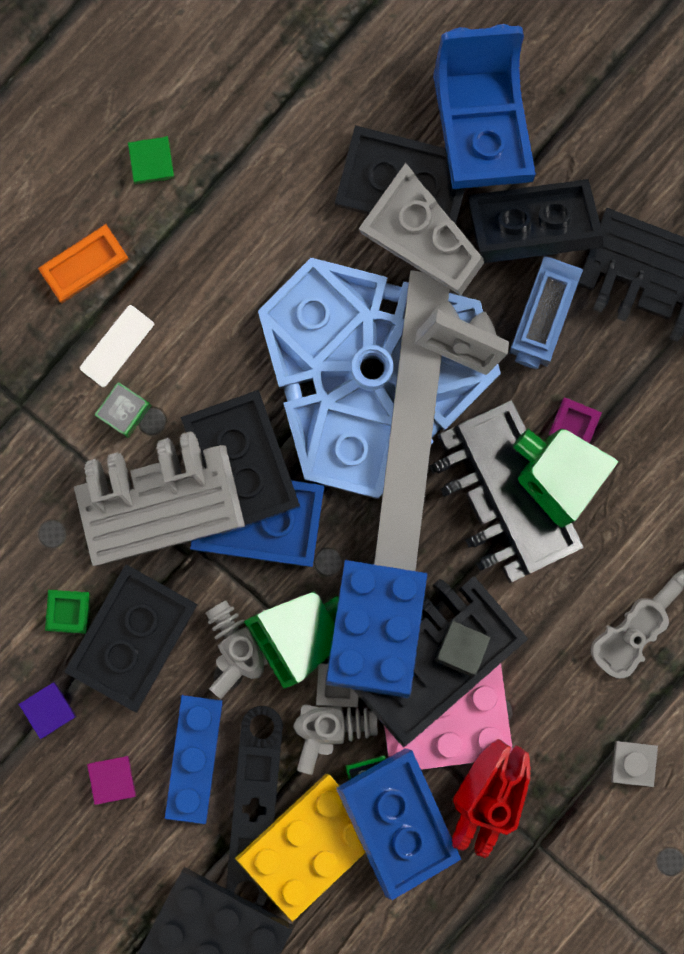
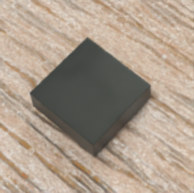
M452 621L448 626L435 661L470 677H474L491 637Z

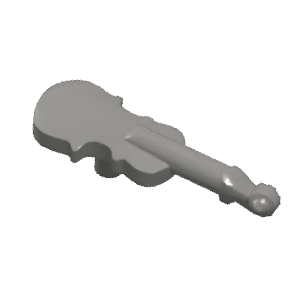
M684 569L674 574L653 599L640 598L635 601L631 610L624 614L625 619L619 626L613 628L607 625L605 632L592 642V658L606 673L615 678H626L634 672L640 662L645 661V657L642 654L644 646L650 641H656L657 636L665 631L669 625L665 609L684 589Z

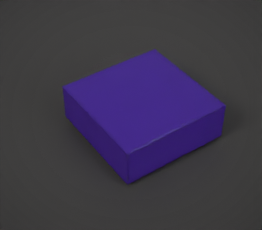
M55 682L19 704L40 739H43L77 717Z

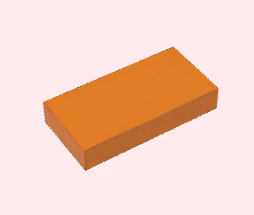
M105 224L38 269L62 304L127 262L129 258L107 224Z

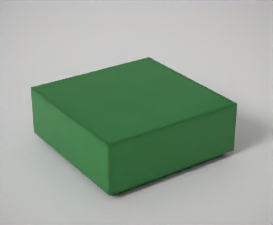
M168 136L128 142L135 185L175 179Z
M48 590L45 631L87 633L90 592Z

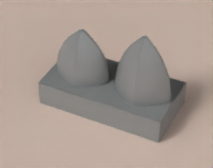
M450 302L440 304L432 311L429 319L417 330L415 341L417 345L485 375L508 355L509 341L496 335L493 323L486 312L476 315L470 323L460 320L458 313Z

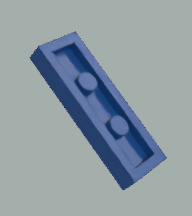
M187 695L181 696L165 819L200 824L207 823L223 700Z

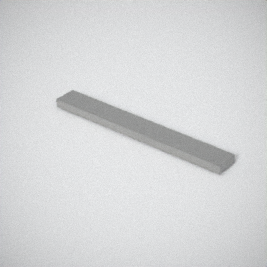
M410 270L374 561V565L416 571L442 357L440 354L415 344L417 330L429 319L432 311L438 305L448 302L450 291L449 288L420 271Z

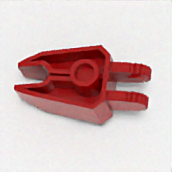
M497 739L479 754L453 797L455 808L461 814L452 836L453 848L462 851L466 850L471 843V839H473L477 827L481 826L477 835L478 838L474 844V853L477 856L486 858L489 854L491 855V851H493L500 833L508 835L517 830L530 782L529 753L520 746L515 745L510 753L511 747L504 741Z

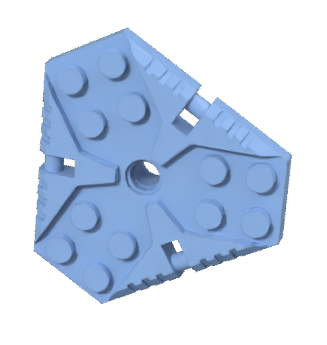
M310 258L258 310L279 389L284 388L287 402L283 404L303 476L309 482L379 499L383 494L409 282L403 281V285L400 287L386 283L387 277ZM449 293L448 302L455 308L460 320L470 323L476 315L483 312L479 300ZM382 299L398 302L395 315L379 311ZM441 357L432 438L440 429L445 431L501 374L498 364L485 375L449 358ZM375 358L383 364L384 372L379 378L368 379L363 376L360 366L366 359ZM313 381L316 394L303 397L299 384Z

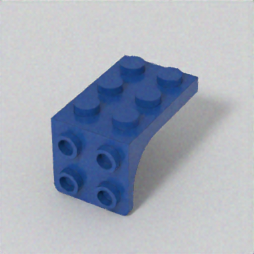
M499 24L491 28L472 30L461 27L445 32L441 36L433 76L453 189L530 183L534 181L536 173L520 88V52L524 39L523 28L520 26Z

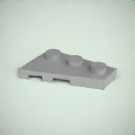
M406 163L359 227L362 235L460 296L484 264L482 256L456 224L451 221Z

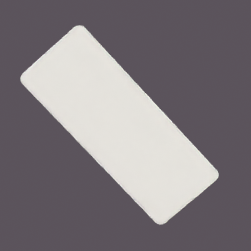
M129 305L82 363L80 370L100 386L105 387L152 329L154 322L135 307Z

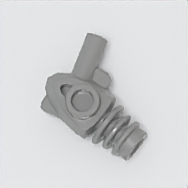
M227 600L205 613L209 619L208 624L214 622L217 624L212 628V631L221 630L214 638L217 640L223 636L225 637L218 645L222 655L216 659V665L223 673L209 688L220 699L226 695L242 675L250 679L260 678L264 672V666L268 663L247 627L238 628L245 620L242 619L235 623L234 620L238 618L239 614L230 615L234 607H230Z
M302 705L301 714L295 720L293 726L296 734L305 739L297 771L313 775L318 753L324 755L331 754L333 752V744L344 743L345 733H348L350 742L353 740L352 732H356L357 739L361 738V732H365L366 739L369 736L377 735L376 715L372 711H368L367 708H364V715H360V710L357 708L356 716H352L351 707H347V716H345L342 706L316 707Z

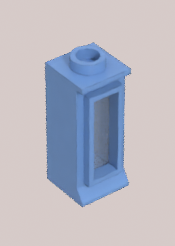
M544 255L509 353L516 355L515 362L533 369H538L540 364L548 366L583 269Z

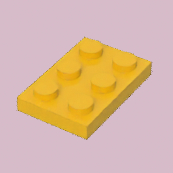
M325 774L235 858L292 922L365 854L336 790V787L339 785L330 774Z

